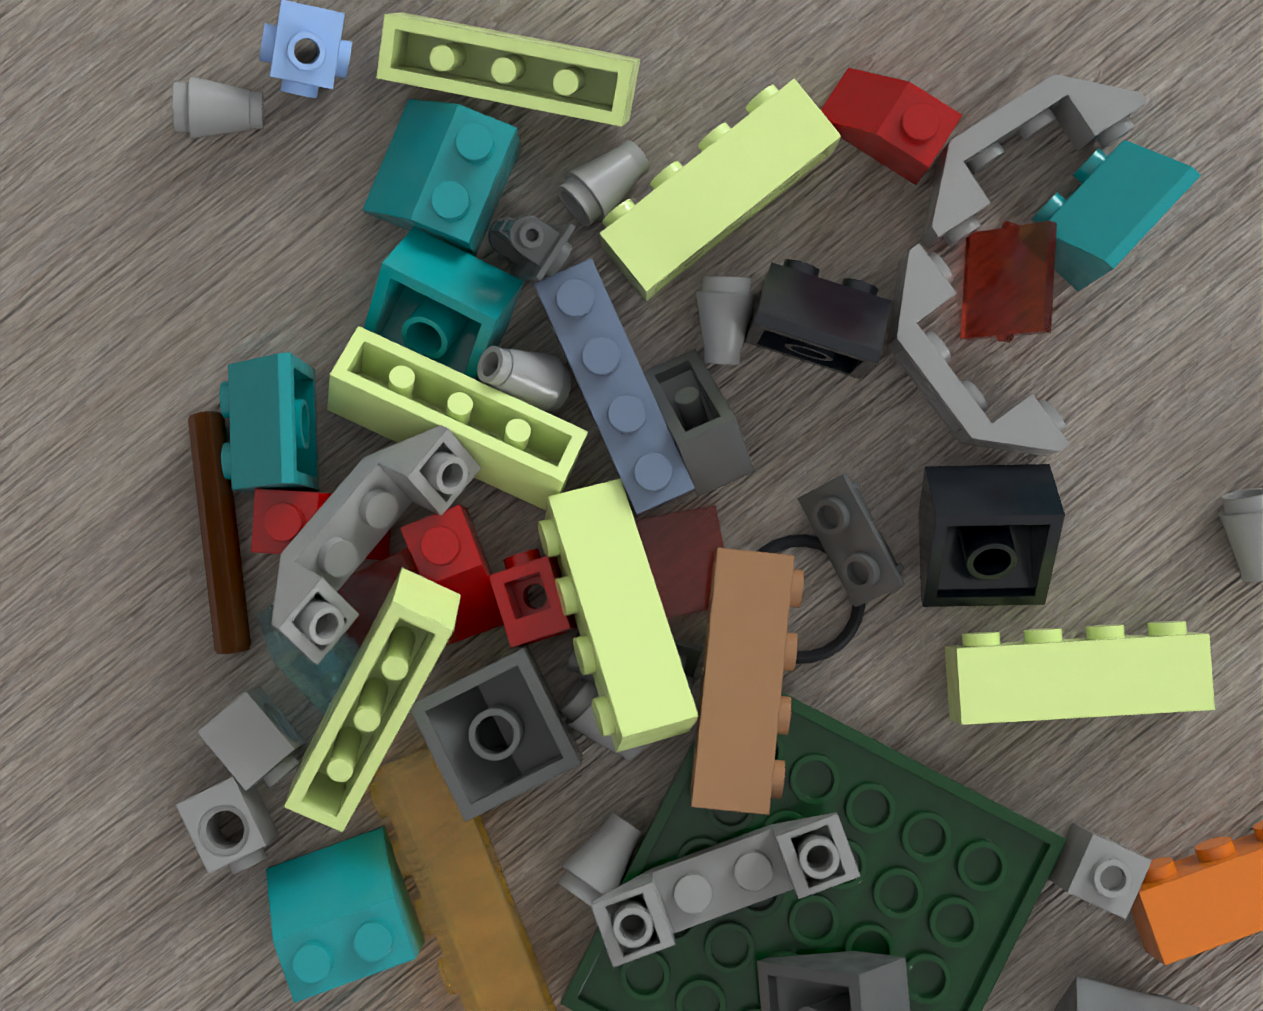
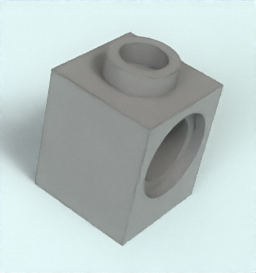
M261 687L245 691L197 732L245 791L262 781L269 788L280 782L300 764L293 755L307 744Z
M234 776L176 804L208 874L228 865L232 875L257 864L267 858L263 847L279 836L256 785L245 791ZM222 811L233 812L242 820L244 834L241 841H232L221 833L219 817Z
M1072 823L1066 836L1067 841L1048 879L1067 893L1127 919L1152 860L1128 847Z

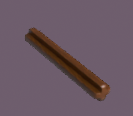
M217 411L197 412L189 416L188 427L214 650L217 654L222 655L240 653L250 649L251 639L234 494L231 480L224 478L221 464L222 446L224 443H227L225 418L222 413Z

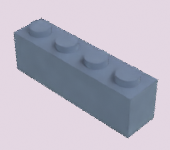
M592 258L556 273L552 277H547L534 283L538 298L618 477L622 480L626 495L636 517L692 493L695 487Z

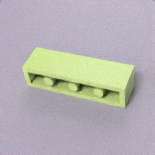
M400 12L384 14L376 78L622 127L630 120L640 59Z
M795 79L791 80L780 90L774 84L765 88L746 106L745 109L749 115L732 128L727 123L716 127L699 143L700 154L685 166H682L679 161H675L667 166L651 181L650 186L654 189L636 205L631 199L622 202L603 219L602 223L606 229L600 233L601 247L646 302L835 151L841 135Z
M360 326L356 328L329 375L328 411L397 443L437 426H444L453 433L481 467L474 478L545 511L548 496L563 492L588 434V431Z
M617 479L548 496L545 520L538 521L539 537L545 555L548 557L556 556L562 577L555 579V584L563 614L565 616L574 614L580 636L573 638L578 666L583 676L593 675L599 697L592 699V709L599 733L602 737L611 735L617 753L690 732L698 718V713L622 480Z
M401 569L299 762L300 764L297 766L284 805L285 808L340 832L344 831L454 630L460 594L407 569Z
M1186 621L1147 623L1148 634L1125 635L1124 625L1086 626V638L1063 639L1062 628L1024 630V641L1000 643V632L962 634V645L945 646L949 720L961 725L1215 710L1210 635L1207 633L1187 632Z

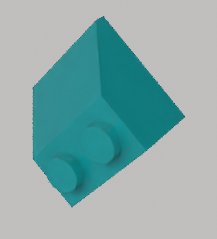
M408 99L362 209L363 212L408 231L416 227L476 257L522 148L517 127L460 104Z
M1123 140L1108 155L1098 148L1072 175L1080 182L1076 189L1066 199L1056 192L1032 217L1031 220L1039 228L1025 243L1079 292L1112 271L1195 183L1201 174L1190 165L1127 140Z
M413 227L382 262L364 329L477 381H481L477 373L479 359L487 348L499 346L509 326L524 281Z
M276 353L228 364V381L221 382L219 400L223 417L230 418V442L224 443L222 446L221 464L224 478L231 480L232 490L243 493H255V489L284 491L319 490L315 369L292 353Z
M385 825L266 869L273 944L294 1003L412 961L417 958L425 943Z

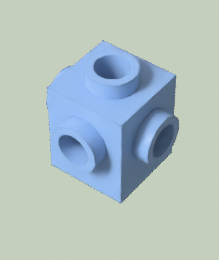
M287 0L280 1L277 25L264 23L259 61L271 63L269 76L282 79L280 91L317 98L319 87L333 89L335 77L346 79L352 41L341 39L345 13ZM303 38L311 40L316 47V56L309 63L299 62L294 55L295 44Z

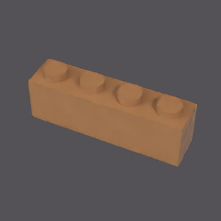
M727 548L714 549L689 795L691 807L769 815L771 798H782L785 761L775 760L777 734L788 735L791 718V697L781 696L783 670L794 671L798 646L797 633L787 632L790 607L800 608L804 586V570L794 569L795 555Z

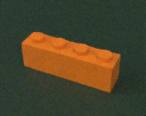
M1263 820L1253 825V834L1233 841L1228 836L1203 841L1194 847L1196 854L1177 861H1173L1171 857L1152 860L1130 910L1143 947L1148 954L1162 964L1168 965L1263 931Z

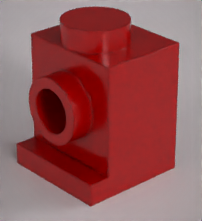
M538 549L528 550L505 558L503 562L506 570L488 575L511 648L524 647L578 629L574 614L567 616L563 614L555 584V579L562 577L556 557L545 556L541 558ZM537 584L545 588L547 595L545 604L540 608L533 607L528 600L529 590Z

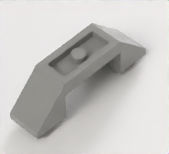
M1057 74L1051 75L948 142L938 156L921 236L922 242L929 249L944 239L948 246L952 247L981 227L976 218L991 202L967 166L970 167L974 174L983 170L1005 154L1001 145L1020 133L1023 139L1027 141L1057 120L1078 152L1095 141H1098L1104 149L1135 128L1130 118L1147 101L1141 92Z
M920 243L914 246L899 262L887 342L888 349L960 444L1039 456H1048L1061 452L1070 445L1062 434L1066 426L1059 413L1046 400L1038 402L1035 396L1031 394L1016 401L990 421L984 413L989 408L988 403L979 389L967 379L961 382L947 364L951 360V355L943 341L933 331L928 330L924 333L918 323L950 300L956 294V291L950 285L954 278L944 260L933 251L927 254Z
M441 425L363 457L281 553L271 625L314 664L318 665L360 615L337 591L413 502L442 516L481 469L448 428Z
M834 812L768 825L656 866L591 902V907L612 966L616 967L675 945L674 933L793 889L800 899L860 877V873L839 816Z

